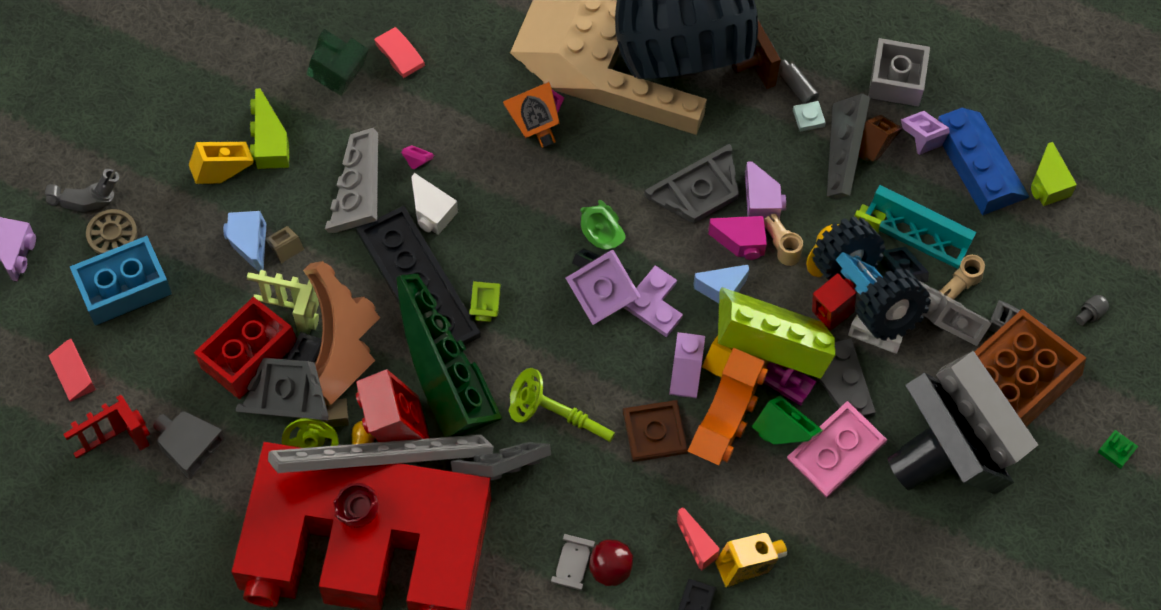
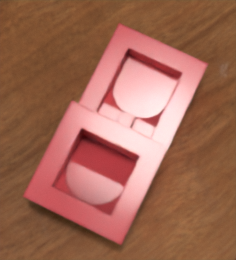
M396 27L374 39L376 46L389 58L392 67L403 78L425 66V62L416 49Z

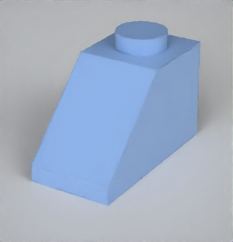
M261 212L228 213V222L224 223L223 227L225 239H228L233 249L257 271L264 270L266 222Z

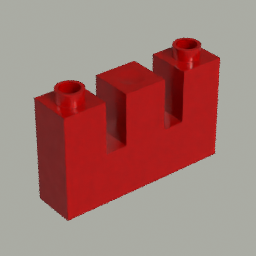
M263 442L232 568V575L238 589L244 590L243 599L246 602L261 607L278 606L280 596L296 599L310 534L330 537L319 583L324 604L360 610H382L394 548L416 551L406 600L408 610H470L492 498L491 478L400 463L277 473L268 462L269 451L299 449L300 447ZM363 483L375 491L379 503L378 512L371 523L363 527H349L335 516L333 502L341 489L350 484Z

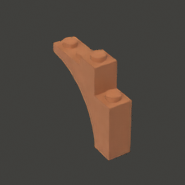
M321 261L310 263L303 271L316 292L321 308L322 342L315 366L325 404L332 405L375 361L370 354L369 347L359 339L380 319V316L376 313V308L370 300L365 297L352 298L350 290L335 277L332 267Z

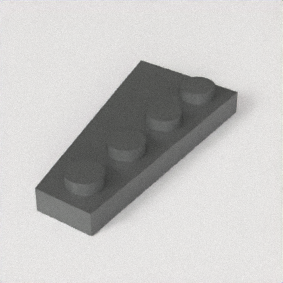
M862 93L833 103L827 197L840 199L851 194L870 97Z

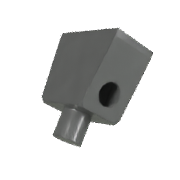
M185 411L181 412L174 420L161 414L153 424V428L161 433L157 439L160 449L188 479L195 475L225 440L221 429Z

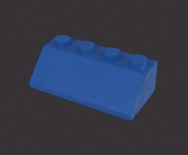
M960 108L938 117V121L949 127L950 131L942 146L982 216L1029 198L1027 191L980 112Z

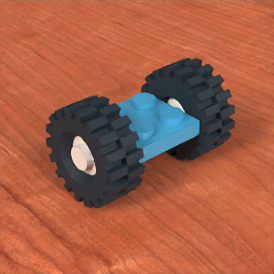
M851 217L850 221L846 218L841 220L840 225L833 224L831 226L832 230L830 232L826 230L822 234L824 238L817 240L816 245L818 248L813 249L815 256L812 258L817 268L828 281L838 273L843 279L847 278L857 285L855 290L860 294L862 300L857 301L856 306L859 309L856 310V313L875 338L886 341L889 337L890 340H894L898 334L902 337L906 335V330L910 329L912 331L916 327L914 324L924 319L922 314L927 313L929 310L926 306L931 303L929 292L909 270L905 269L902 271L901 269H896L894 274L892 271L885 272V277L881 276L876 270L879 266L876 262L882 261L884 257L882 255V252H885L884 240L865 219Z

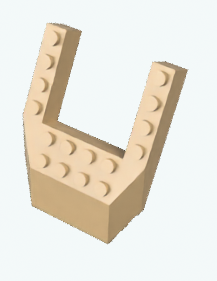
M617 0L532 1L510 53L518 61H521L530 72L538 76L544 84L550 82L552 90L697 135L705 114L707 99L613 70L620 53L615 28Z

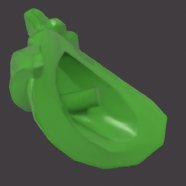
M598 200V206L582 207L580 210L582 213L581 228L588 241L594 246L605 250L616 248L624 242L625 233L618 224L619 217L609 205H606L602 200Z

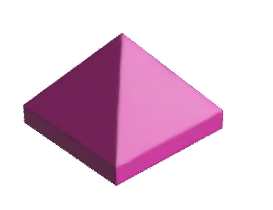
M413 145L402 149L401 152L412 169L418 168L434 157L433 153Z

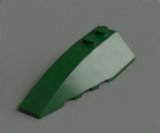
M418 274L399 275L396 278L399 304L410 354L421 387L427 398V403L432 409L443 436H463L501 420L502 416L479 367L475 362L472 364L469 362L463 352L466 347L461 340L456 342L448 329L451 327V324L446 316L443 317L436 311L437 303Z

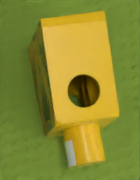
M767 533L757 534L727 542L715 563L727 588L768 573L779 558L787 556V548L783 540L771 542Z

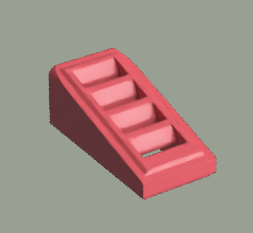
M681 508L677 513V523L698 567L702 571L718 558L720 548L686 509Z

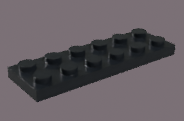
M405 206L377 218L375 222L356 228L358 236L398 304L399 296L396 278L399 275L418 274L437 303L436 311L443 317L446 316L451 324V327L448 329L456 342L461 340L466 345L481 337V332Z

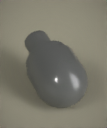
M1094 295L1083 303L1081 313L1075 318L1077 323L1084 325L1089 320L1094 322L1100 319L1109 309L1108 300L1102 295Z

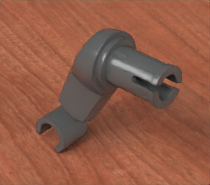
M105 169L98 183L92 184L85 189L65 188L62 194L59 186L49 184L45 189L46 202L51 206H55L60 201L62 208L79 212L102 208L114 198L113 188L119 180V174L115 172L111 179L110 176L114 170Z

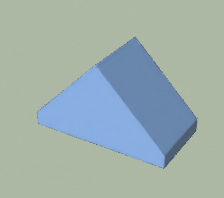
M742 265L695 273L694 289L719 303L721 287L735 292L740 291L747 281L749 266Z

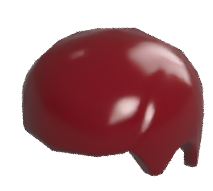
M363 483L350 484L341 489L333 502L335 516L349 527H363L371 523L377 515L379 506L375 491Z
M608 539L595 545L589 563V569L594 579L605 586H617L628 579L633 567V555L628 545L618 540Z

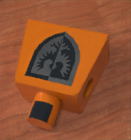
M550 82L503 101L506 109L525 138L536 134L541 148L556 142L550 128L560 124Z

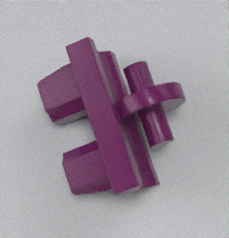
M769 362L767 365L768 373L763 382L800 406L816 384L815 380L805 374L773 362Z

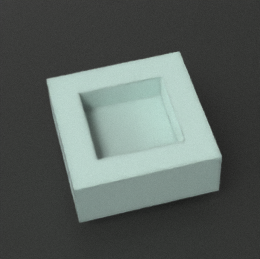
M819 101L793 106V113L800 132L825 127L826 122Z

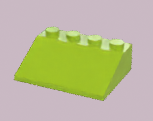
M721 287L719 291L718 344L732 349L734 347L752 356L820 379L822 378L835 357V337L822 321Z

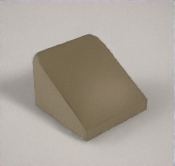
M288 226L265 239L281 263L304 250L299 237Z
M347 398L337 399L332 405H326L329 418L328 421H321L331 427L349 425Z

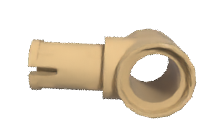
M771 214V218L769 216L764 218L765 228L773 238V244L778 250V260L787 266L797 264L802 254V238L798 234L786 230L777 214ZM786 248H792L794 251H788Z
M973 254L964 257L960 268L953 274V278L939 292L954 300L964 289H969L972 285L980 283L985 269L982 258ZM975 267L979 272L969 274L965 271V268Z

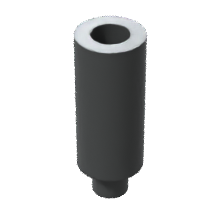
M787 60L780 62L779 68L782 70L780 76L802 104L816 101L819 98V93L795 64H789Z

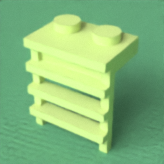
M260 270L259 275L248 272L247 280L258 282L262 296L254 294L256 299L260 302L294 309L293 317L298 335L300 332L310 335L311 329L316 330L319 321V314H316L319 302L310 280L306 285L299 283L297 277H292L291 281L283 280L282 274L278 273L273 278L268 277L264 270ZM270 285H274L277 299L271 298ZM285 288L291 290L293 302L287 301Z

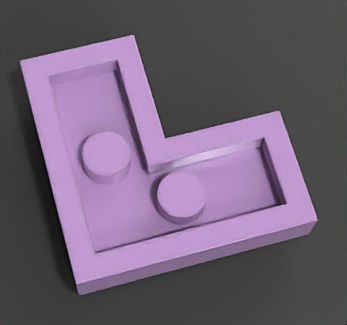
M657 266L653 267L636 288L641 297L623 307L665 337L671 333L683 318L682 313L663 301L676 285L677 280Z

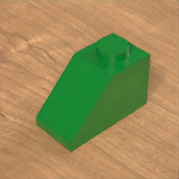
M782 396L770 400L752 426L763 440L772 444L810 441L819 436L823 431Z

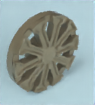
M117 209L105 210L90 220L86 228V238L89 246L96 253L102 254L110 251L107 250L110 243H112V247L115 249L118 247L117 241L123 245L135 241L137 238V226L134 219L128 213ZM111 216H117L115 221H111ZM102 218L106 219L104 224L100 222ZM125 218L127 221L120 225L121 220ZM94 226H97V227L100 228V230H92V229H93ZM129 226L132 227L131 231H123ZM92 236H101L96 240L91 239ZM121 236H131V238L127 241ZM104 242L102 248L97 247V245Z

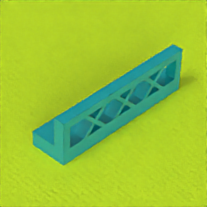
M879 185L865 213L871 216L874 209L885 213L888 220L881 221L879 231L957 269L976 235L975 231ZM902 222L908 224L911 232L903 233L899 231L896 224ZM929 234L934 237L936 243L927 245L922 242L920 235ZM952 245L961 249L958 258L955 259L947 255L944 247Z

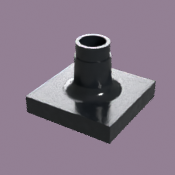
M924 372L906 384L907 389L929 424L926 430L887 458L893 473L907 490L913 489L922 482L929 481L953 466L963 483L992 494H996L1014 483L1006 468L1000 469L998 464L992 460L989 451L975 435L967 419L959 412L956 403L949 393L944 390L939 379Z

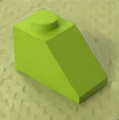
M1053 142L1048 143L1031 184L1034 198L1040 199L1043 206L1071 197L1077 186Z

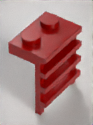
M119 395L116 397L117 403L110 407L106 403L101 406L102 412L95 416L91 412L86 414L88 420L79 425L76 421L72 422V429L63 435L66 440L77 435L83 448L73 453L76 459L125 430L128 431L141 451L150 446L146 438L150 435V432L139 411L136 409L132 412L123 396ZM107 418L113 430L103 435L98 422ZM92 426L98 439L88 444L83 431Z

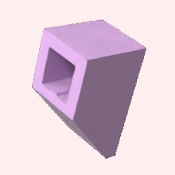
M0 217V261L11 280L17 281L20 273H24L27 268L26 256L28 250H32L35 246L36 235L33 233L29 223Z

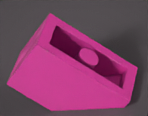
M763 216L710 218L709 235L734 255L745 257L748 260L758 259L760 256L765 255L767 243Z

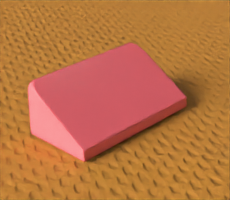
M72 339L64 342L49 355L50 361L70 402L96 390Z

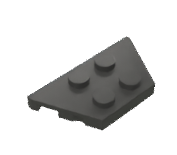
M728 144L647 188L644 196L693 224L738 199L739 193L735 180V166L732 160V146Z
M263 358L257 369L256 376L251 379L247 387L250 391L243 404L238 403L236 407V412L324 421H328L329 418L315 363L309 361Z

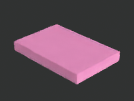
M848 401L820 426L823 431L819 436L810 441L802 442L787 456V459L826 498L887 443V439Z

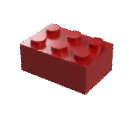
M253 296L206 340L194 354L202 370L240 399L249 391L247 387L251 379L256 376L262 359H282L292 349L297 338L291 325Z
M386 369L356 381L358 388L356 399L364 412L365 417L362 418V424L367 434L374 436L378 442L430 439L419 396L389 370Z

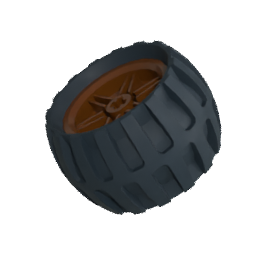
M617 0L615 10L616 37L620 52L628 69L638 79L673 77L722 68L743 62L754 56L758 37L756 4L754 0Z

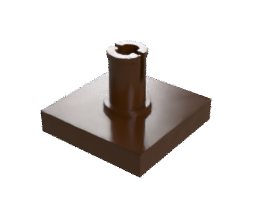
M759 20L754 56L743 62L732 64V68L735 73H739L754 67L766 89L776 86L781 59Z

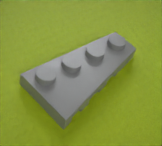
M374 128L350 134L342 163L345 166L344 172L339 176L336 185L339 188L337 198L332 200L330 208L333 212L332 217L325 226V230L328 233H337L377 221L378 132Z

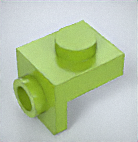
M473 281L469 314L475 315V320L491 322L492 316H498L501 284Z

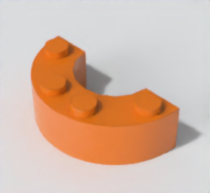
M733 347L722 372V378L716 395L704 420L695 433L688 452L717 465H720L722 461L728 463L734 447L731 445L735 437L741 438L747 426V423L743 421L747 411L752 413L759 397L754 396L758 384H763L768 373V369L764 368L765 361Z

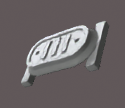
M564 534L563 541H567V543L562 548L556 570L557 577L552 576L551 583L582 591L583 584L580 582L584 577L588 563L589 547L594 548L595 541Z

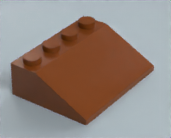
M1021 309L975 351L977 357L1026 427L1083 375L1086 362L1085 356L1024 309Z

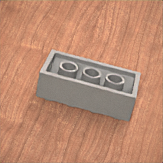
M974 351L943 366L938 371L936 376L940 380L942 387L949 393L956 403L959 412L967 419L975 435L982 441L989 451L992 460L998 464L1000 469L1017 463L1038 446V443Z

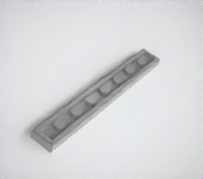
M482 435L273 450L269 451L268 462L277 473L469 458L479 454H493L494 446Z

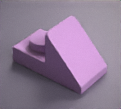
M925 111L901 119L902 128L915 137L917 153L919 155L941 147L950 133L949 127Z

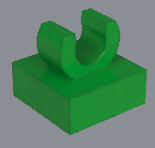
M1114 430L1098 453L1121 469L1138 446L1117 430Z

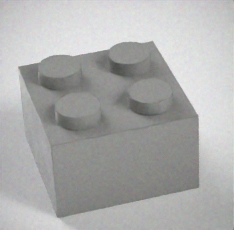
M879 38L874 55L868 96L872 99L919 107L925 87L930 47Z

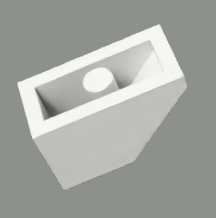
M414 173L411 178L418 225L426 232L433 231L439 235L458 213L457 201Z

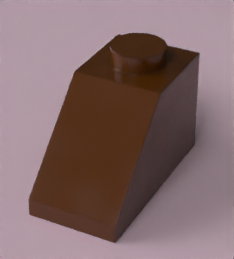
M883 115L867 120L864 125L858 156L866 161L879 159L903 128Z

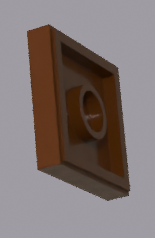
M677 400L623 408L632 462L688 454Z

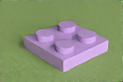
M614 250L607 252L566 277L567 282L592 325L641 297Z

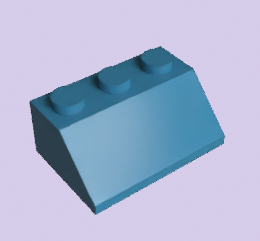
M148 236L70 266L94 325L172 294Z

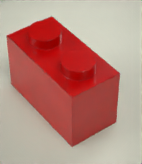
M837 273L813 293L812 312L830 331L855 312L856 290L854 284L847 278L843 279Z

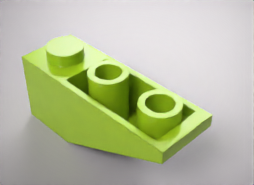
M261 88L255 89V99H251L250 103L251 114L255 115V121L250 122L251 137H255V144H250V153L253 160L256 161L257 169L289 168L287 132Z

